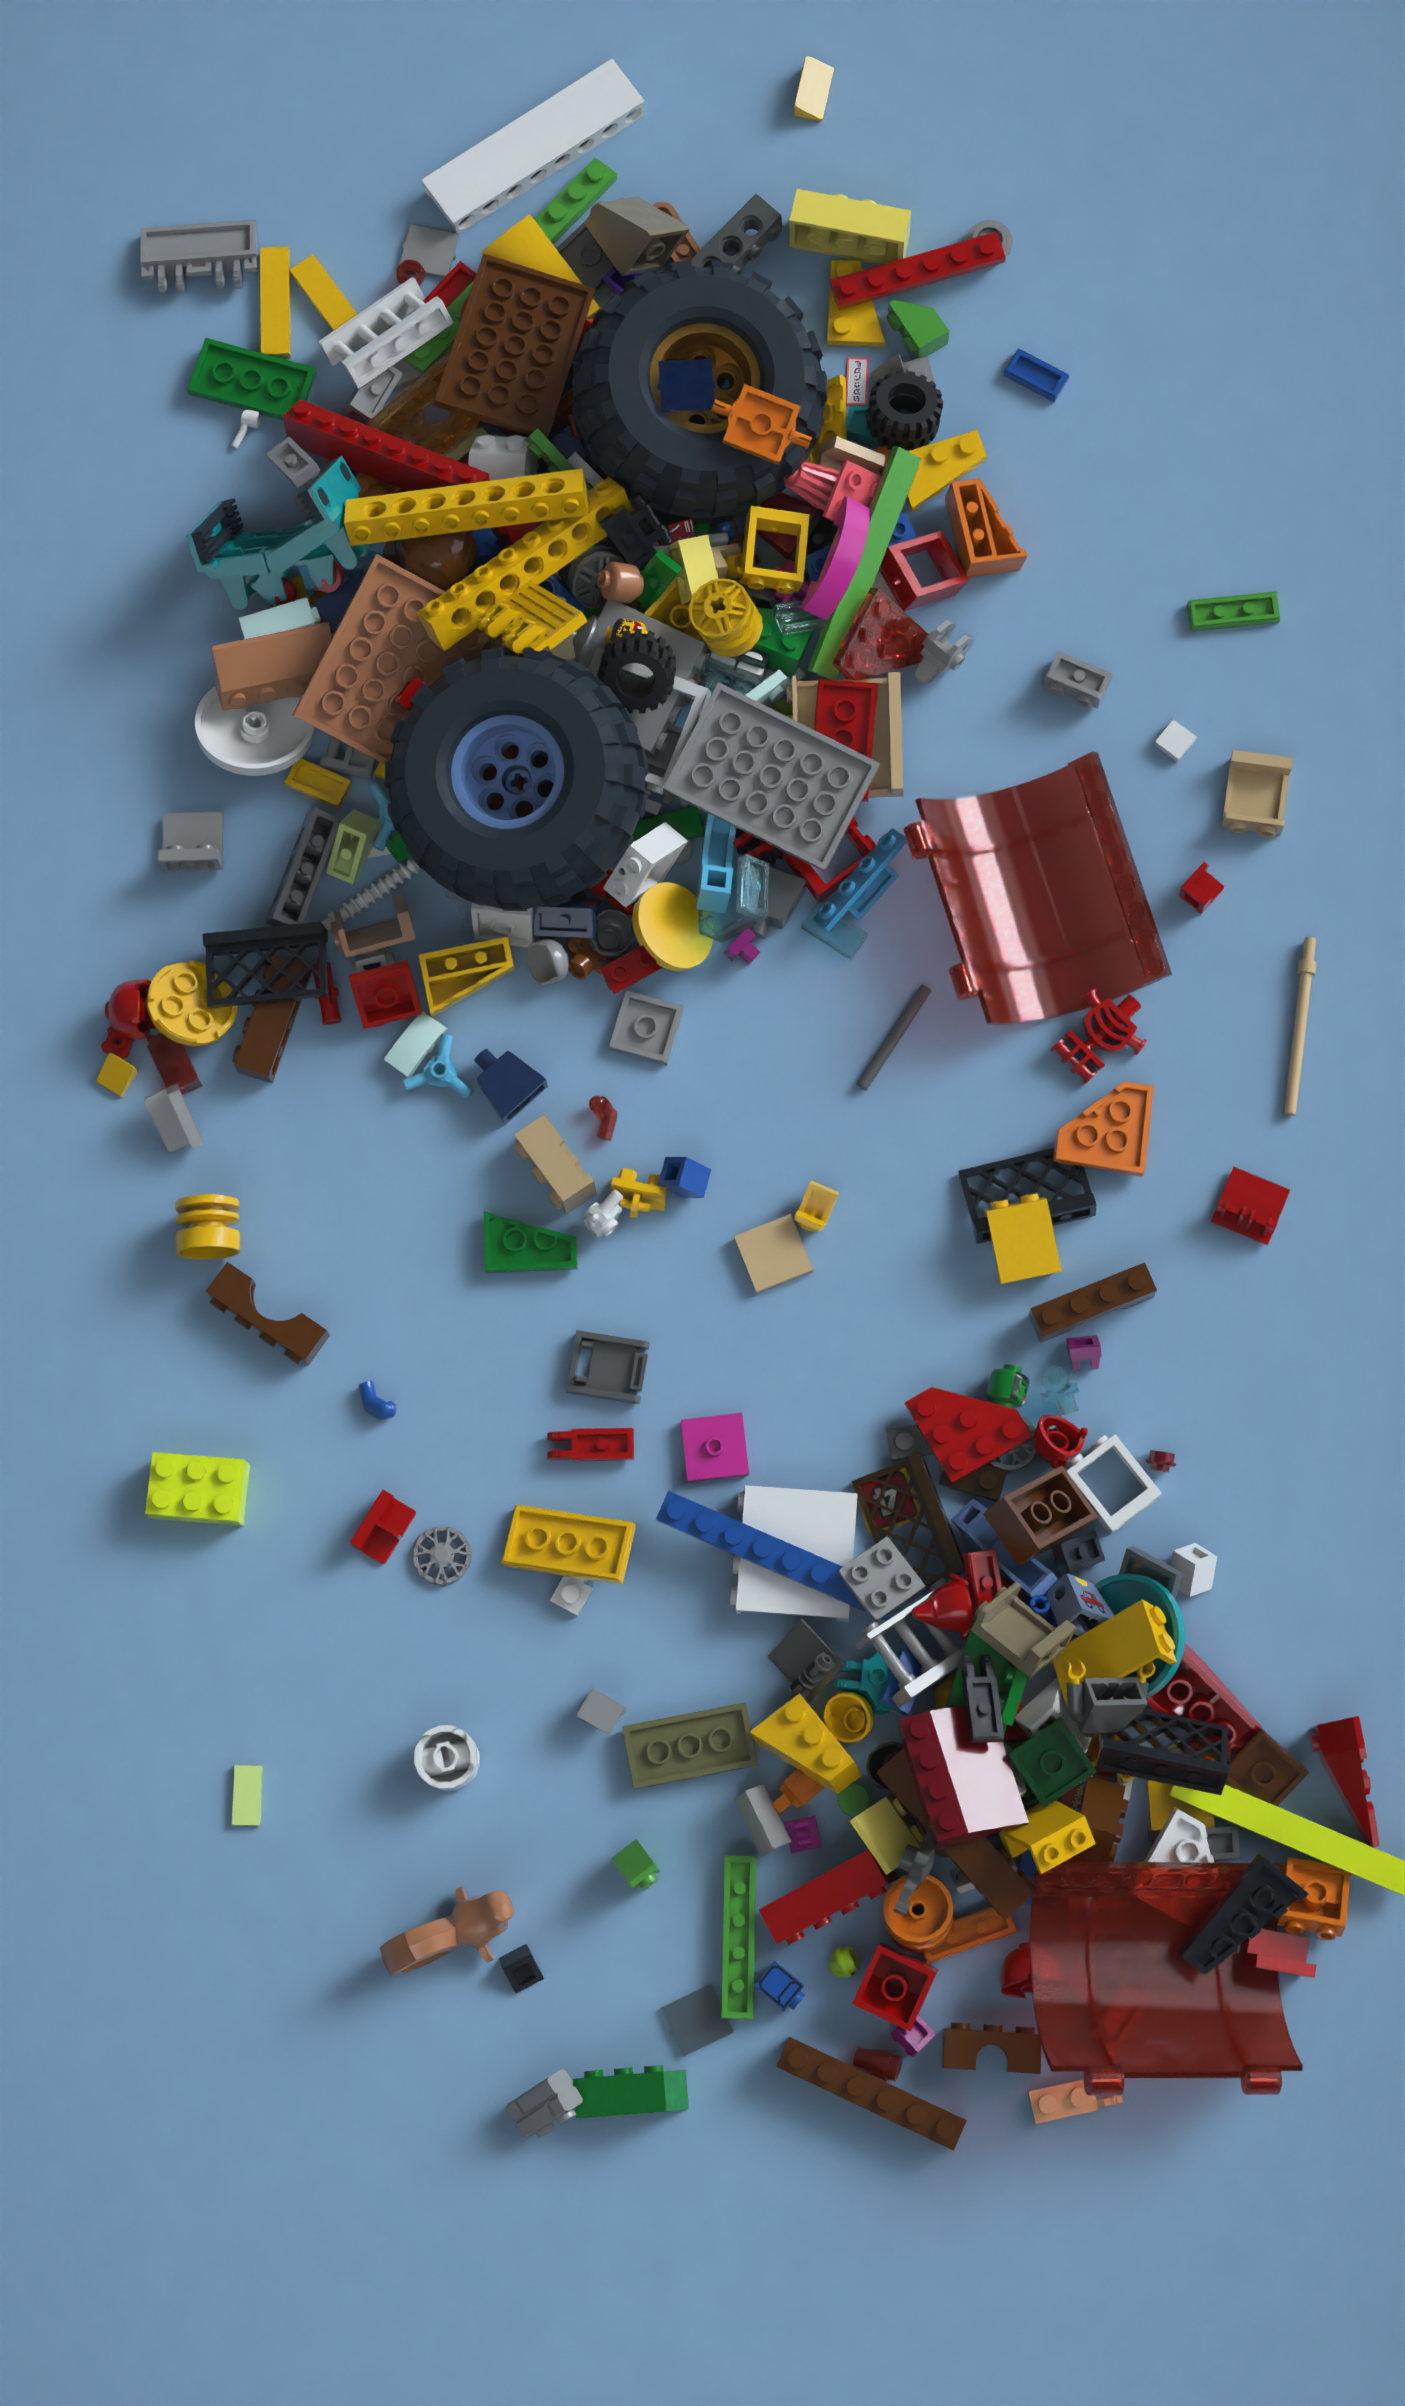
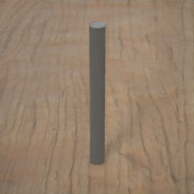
M920 986L861 1076L857 1085L863 1090H868L928 998L931 989L927 986Z

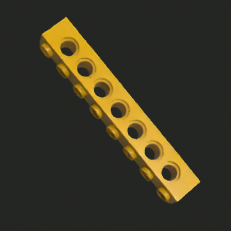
M583 468L355 498L346 500L344 524L350 545L356 546L588 515V490Z
M610 477L598 482L588 491V515L545 521L533 531L526 533L516 543L502 550L489 562L478 567L465 579L454 584L438 598L428 602L417 614L430 640L443 651H446L477 629L478 618L483 616V613L497 602H504L529 581L539 585L608 536L599 522L622 504L629 513L633 511L625 489Z

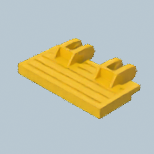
M529 581L504 602H497L484 612L483 616L478 618L477 625L478 629L492 638L500 637V634H503L502 645L516 654L522 655L523 648L541 651L546 647L552 650L588 621L580 610L536 583Z

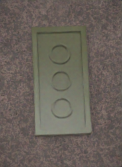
M746 1702L622 1726L634 1790L758 1766L754 1740L750 1734L751 1725Z

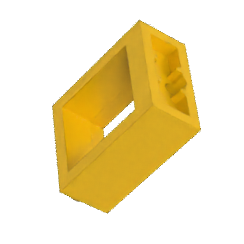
M751 506L745 520L739 584H745L749 588L756 590L772 588L783 594L798 592L804 580L810 514ZM756 530L797 536L794 573L753 567Z

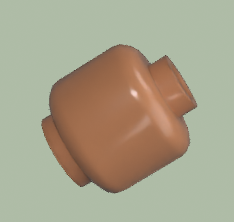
M613 561L608 563L599 572L597 585L605 599L630 603L641 595L644 587V578L636 566Z

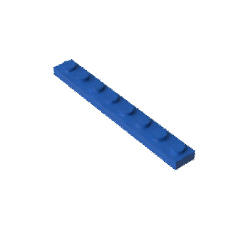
M671 1491L667 1492L657 1514L656 1521L868 1613L838 1574L843 1566ZM888 1613L881 1619L887 1621L890 1613Z

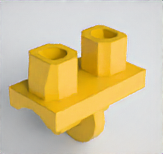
M622 1168L618 1177H613L611 1192L615 1189L623 1196V1199L619 1202L620 1207L631 1209L630 1218L637 1219L639 1211L650 1213L651 1209L664 1211L667 1188L658 1186L660 1175H649L646 1184L636 1182L637 1172L632 1169Z

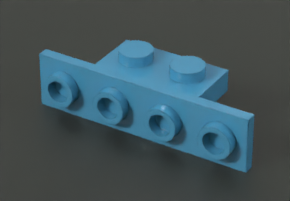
M891 828L888 833L879 839L878 844L869 855L859 862L858 867L848 879L841 882L834 895L820 906L813 920L828 932L847 911L860 921L899 877L888 864L909 840Z

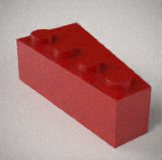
M868 1849L759 1909V1912L776 1944L786 1940L789 1946L805 1937L803 1933L805 1929L814 1926L815 1930L826 1926L833 1922L830 1917L831 1915L839 1911L845 1915L860 1907L859 1900L866 1896H869L870 1900L877 1898L887 1892L885 1886L899 1878L895 1870L886 1875Z

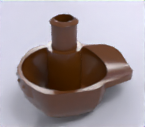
M472 531L387 541L382 557L432 585L446 590L462 581L469 572L477 556V545Z

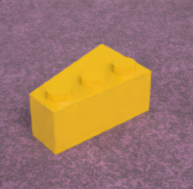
M800 1693L750 1731L758 1746L780 1757L782 1761L804 1772L806 1776L835 1794H839L862 1776L854 1760Z

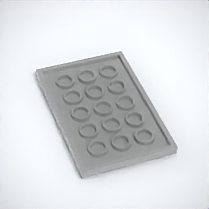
M718 682L671 771L663 791L825 872L880 763Z

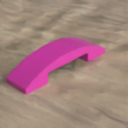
M844 496L833 524L839 528L818 581H811L800 609L827 621L837 608L854 577L864 550L869 529L870 508Z

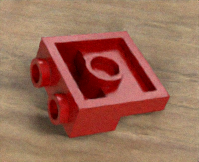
M408 960L348 975L363 1029L379 1027L386 1023L410 1019L413 1016L422 1014Z

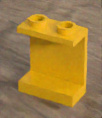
M1038 1193L1020 1196L1021 1202L1012 1204L1008 1203V1199L991 1202L990 1208L983 1210L984 1216L988 1220L997 1263V1280L1001 1284L1062 1271L1047 1198H1039Z
M1056 1800L1045 1808L1039 1803L1026 1810L1029 1824L999 1832L1007 1854L1014 1858L1029 1849L1040 1874L1096 1844L1085 1815Z

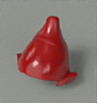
M950 1573L949 1577L952 1581L937 1588L924 1602L913 1607L912 1615L915 1619L934 1627L960 1632V1638L963 1641L968 1637L973 1622L972 1603L966 1587L969 1583L966 1579Z

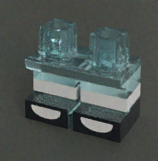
M753 648L740 656L734 657L719 656L712 652L709 661L705 664L704 687L713 693L719 682L746 695L763 682L768 672L770 654Z

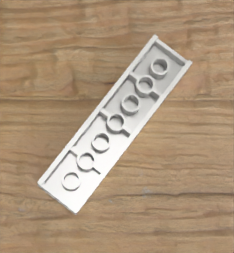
M612 58L423 178L422 183L424 184L425 193L428 197H431L453 227L454 232L461 234L644 117L645 101ZM637 109L631 116L627 117L629 113ZM612 125L609 130L603 132L608 126ZM589 139L584 146L580 147L583 142ZM565 155L562 160L555 163L561 156ZM541 170L537 176L531 178L536 172ZM518 185L512 192L508 193L511 188ZM493 201L490 206L484 208L489 202ZM470 216L465 222L459 224L464 218Z

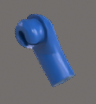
M373 1381L363 1382L358 1385L363 1408L366 1413L379 1420H386L395 1416L396 1405L392 1401L386 1402L376 1396Z

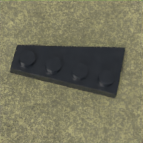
M1258 1853L1179 1950L1178 1954L1203 1975H1206L1238 1950L1237 1946L1249 1937L1251 1939L1262 1931L1261 1928L1273 1918L1278 1919L1288 1911L1287 1907L1298 1899L1301 1901L1309 1893L1262 1854Z

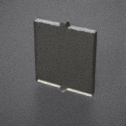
M712 1984L661 2007L670 2027L669 2034L674 2035L683 2057L734 2033L728 2018H721L722 2005Z

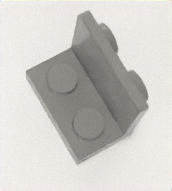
M222 812L163 814V850H158V863L163 872L223 870Z
M888 1536L842 1567L838 1572L874 1621L880 1620L905 1601L911 1603L920 1596L925 1588V1584Z

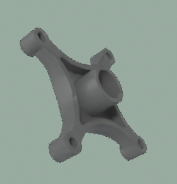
M929 1827L920 1848L907 1844L898 1868L909 1872L893 1912L906 1916L910 1904H908V1900L911 1894L926 1879L933 1868L935 1846Z

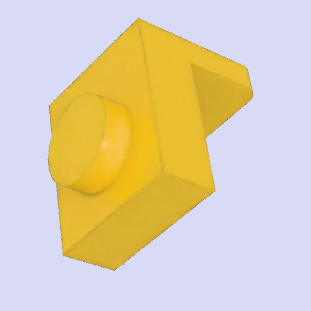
M811 1180L793 1220L799 1222V1226L807 1231H822L829 1220L839 1192Z

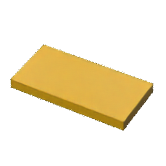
M515 1504L501 1564L505 1567L623 1585L636 1525L634 1522Z

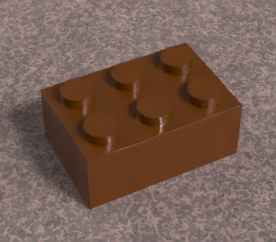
M1063 1465L1002 1497L983 1514L1018 1566L1051 1549V1546L1062 1543L1078 1534L1098 1517Z

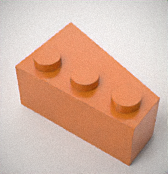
M981 479L951 482L945 495V501L960 564L967 576L976 577L1021 570L1028 555L1023 548L1019 547L1014 539L1012 529L1009 525L1006 526L998 513V506Z

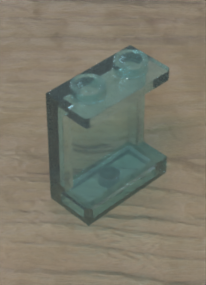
M747 854L738 858V873L732 875L731 894L726 913L699 910L698 931L701 935L723 943L768 918L769 863Z

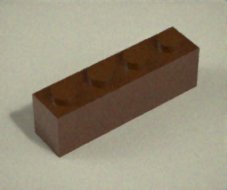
M274 954L272 961L281 967L288 958ZM295 960L285 972L296 980L307 967L302 962ZM268 962L265 964L262 974L265 983L277 972V969ZM312 972L301 983L304 988H307ZM282 975L271 988L277 993L286 992L293 983ZM302 999L252 1004L255 1008L252 1017H247L244 1022L242 1034L245 1036L242 1045H237L233 1053L232 1062L235 1063L234 1066L238 1073L273 1083Z

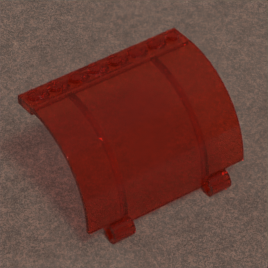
M1092 751L1067 763L1068 766L1003 790L956 799L918 798L915 802L922 821L912 823L903 829L912 859L918 860L928 857L962 963L954 965L948 970L957 999L966 1000L978 996L987 1024H1020L1074 1013L1090 1008L1087 1001H1082L1081 997L1095 988L1098 990L1095 993L1103 1002L1108 998L1110 1000L1120 998L1172 975L1097 752Z
M1064 1861L1043 1874H1040L1036 1867L1030 1915V1979L1037 2030L1051 2072H1084L1083 2083L1087 2095H1122L1124 2078H1240L1241 2088L1245 2095H1278L1282 2087L1281 2071H1302L1303 2064L1295 2051L1285 2021L1278 1972L1244 1966L1246 1940L1237 1946L1238 1950L1206 1975H1203L1178 1954L1179 1950L1250 1863ZM1273 1863L1283 1873H1287V1868L1283 1863ZM1273 1918L1261 1929L1277 1932L1278 1919Z

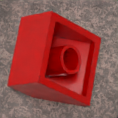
M880 1942L852 2004L911 2032L938 1969Z

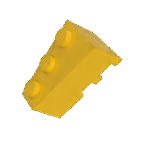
M508 936L418 955L432 1017L515 971Z

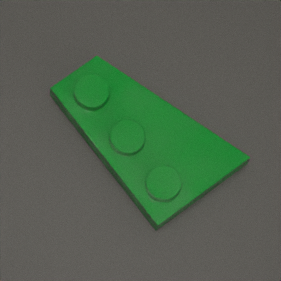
M484 1211L486 1273L578 1270L576 1237L524 1224L511 1218L499 1217Z

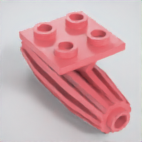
M844 460L840 472L830 467L804 462L793 475H786L783 479L788 489L810 505L824 511L823 517L835 521L844 496L869 508L881 476L848 460Z

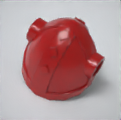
M1042 1415L1034 1432V1450L1037 1451L1040 1458L1050 1463L1052 1468L1056 1469L1062 1465L1065 1468L1068 1463L1067 1460L1078 1455L1082 1449L1088 1430L1087 1428H1081L1080 1430L1074 1424L1057 1415ZM1050 1426H1056L1053 1429H1048Z

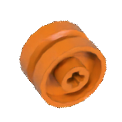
M904 1875L892 1883L885 1894L883 1919L886 1932L896 1945L906 1951L916 1953L932 1951L943 1944L952 1931L954 1906L951 1894L941 1881L928 1875L911 1894L908 1900L910 1906L906 1916L893 1912L908 1877V1875ZM917 1910L924 1911L922 1915H915Z

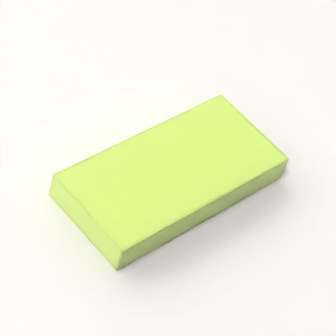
M234 1765L232 1825L260 1826L263 1766Z

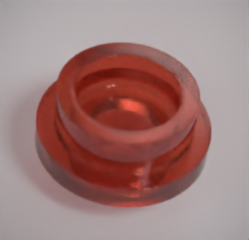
M409 259L403 261L398 266L396 279L400 285L411 278L406 276L407 274L415 275L414 278L419 286L424 282L425 270L418 261Z

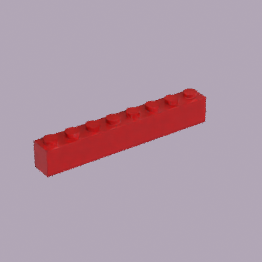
M301 399L283 415L287 438L290 437L303 450L330 461L342 456L349 468L406 491L490 481L489 473Z

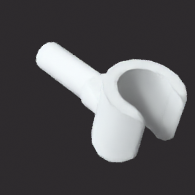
M243 411L240 430L231 446L238 449L248 431V427L258 429L261 422V415L258 411Z

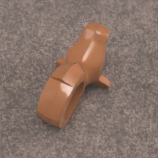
M463 1886L455 1890L457 1903L450 1916L403 1932L380 1947L383 1963L391 1977L400 1976L421 1968L463 1945L475 1947L487 1963L494 1960L488 1942L508 1928V1920L514 1914L512 1902L506 1892L495 1891L469 1898Z

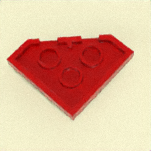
M930 1387L904 1403L951 1484L1033 1437L1017 1409Z

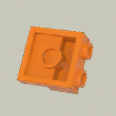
M1287 1857L1284 1873L1307 1891L1309 1895L1301 1901L1299 1899L1287 1907L1288 1911L1278 1918L1277 1925L1284 1926L1285 1931L1290 1934H1302L1306 1930L1316 1932L1317 1937L1322 1940H1334L1336 1936L1341 1937L1346 1927L1351 1874L1326 1863Z

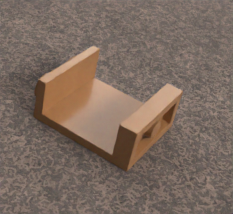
M404 893L392 896L397 914L396 919L348 932L345 931L340 910L334 911L336 921L330 924L337 950L343 948L345 958L415 940L416 937Z

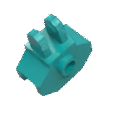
M891 1647V1649L893 1650V1652H894L895 1655L897 1656V1653H898L897 1648H896V1647ZM877 1652L870 1660L863 1659L861 1662L843 1660L846 1665L841 1671L858 1673V1681L839 1679L834 1681V1688L861 1694L870 1703L873 1714L887 1715L892 1709L879 1702L878 1699L890 1673V1668L881 1655Z

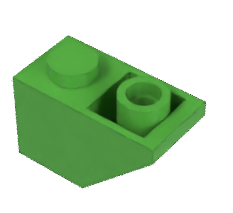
M898 300L888 302L887 321L894 331H899L903 337L902 343L909 354L913 353L917 359L926 357L948 344L949 330L934 308Z
M637 1839L611 1858L634 1890L640 1887L645 1891L659 1880L656 1877V1874L660 1872L659 1868Z

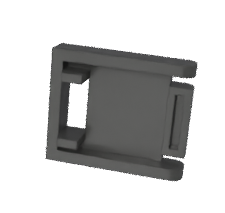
M577 1330L566 1389L567 1393L640 1404L641 1397L629 1393L630 1391L642 1392L648 1354L636 1352L637 1349L649 1350L650 1343L642 1340ZM581 1349L592 1351L588 1380L587 1377L577 1376Z

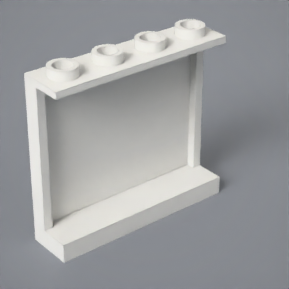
M745 1485V1494H738L737 1512H743L742 1523L844 1567L853 1560L858 1493ZM734 1555L733 1574H738V1587H731L730 1605H736V1614L752 1612L834 1618L836 1621L849 1622L850 1605Z

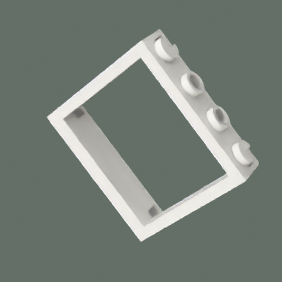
M597 647L588 669L595 676H597L602 653H604V649ZM639 663L627 664L621 668L643 678H649L653 675L648 667ZM677 676L674 679L673 689L687 695L694 702L664 778L649 772L645 777L646 789L661 795L664 793L663 787L712 694L708 688Z

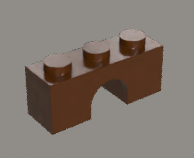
M951 2022V2029H944L942 2068L976 2070L978 2052L987 2045H995L1001 2048L1006 2055V2072L1040 2074L1042 2034H1035V2027L1015 2026V2033L1002 2032V2025L983 2024V2031L970 2030L969 2023Z

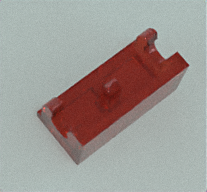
M162 1033L147 1040L149 1044L147 1048L166 1088L178 1084L182 1095H185L203 1086L183 1044L169 1039Z

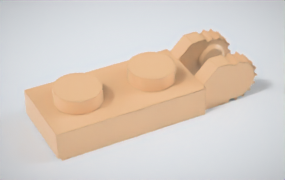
M1117 2075L1093 2080L1092 2078H1086L1028 2091L1035 2124L1099 2110V2107L1122 2103V2095L1117 2094L1096 2100L1094 2087L1114 2085L1118 2082Z

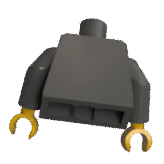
M1076 1657V1665L1072 1668L1068 1659H1063L1062 1669L1070 1677V1682L1066 1683L1068 1710L1070 1717L1073 1721L1077 1722L1079 1730L1084 1736L1091 1738L1097 1733L1119 1732L1137 1715L1142 1713L1148 1705L1146 1696L1149 1683L1146 1682V1678H1149L1155 1672V1665L1152 1661L1135 1670L1137 1677L1085 1678L1080 1682L1079 1679L1086 1672L1084 1664Z

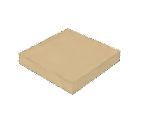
M791 1214L734 1236L756 1294L813 1272V1267Z

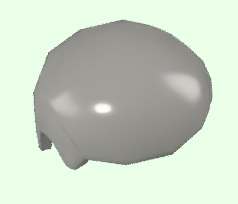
M542 939L528 946L526 954L528 967L539 985L557 983L566 977L569 961L567 952L560 943L553 939Z

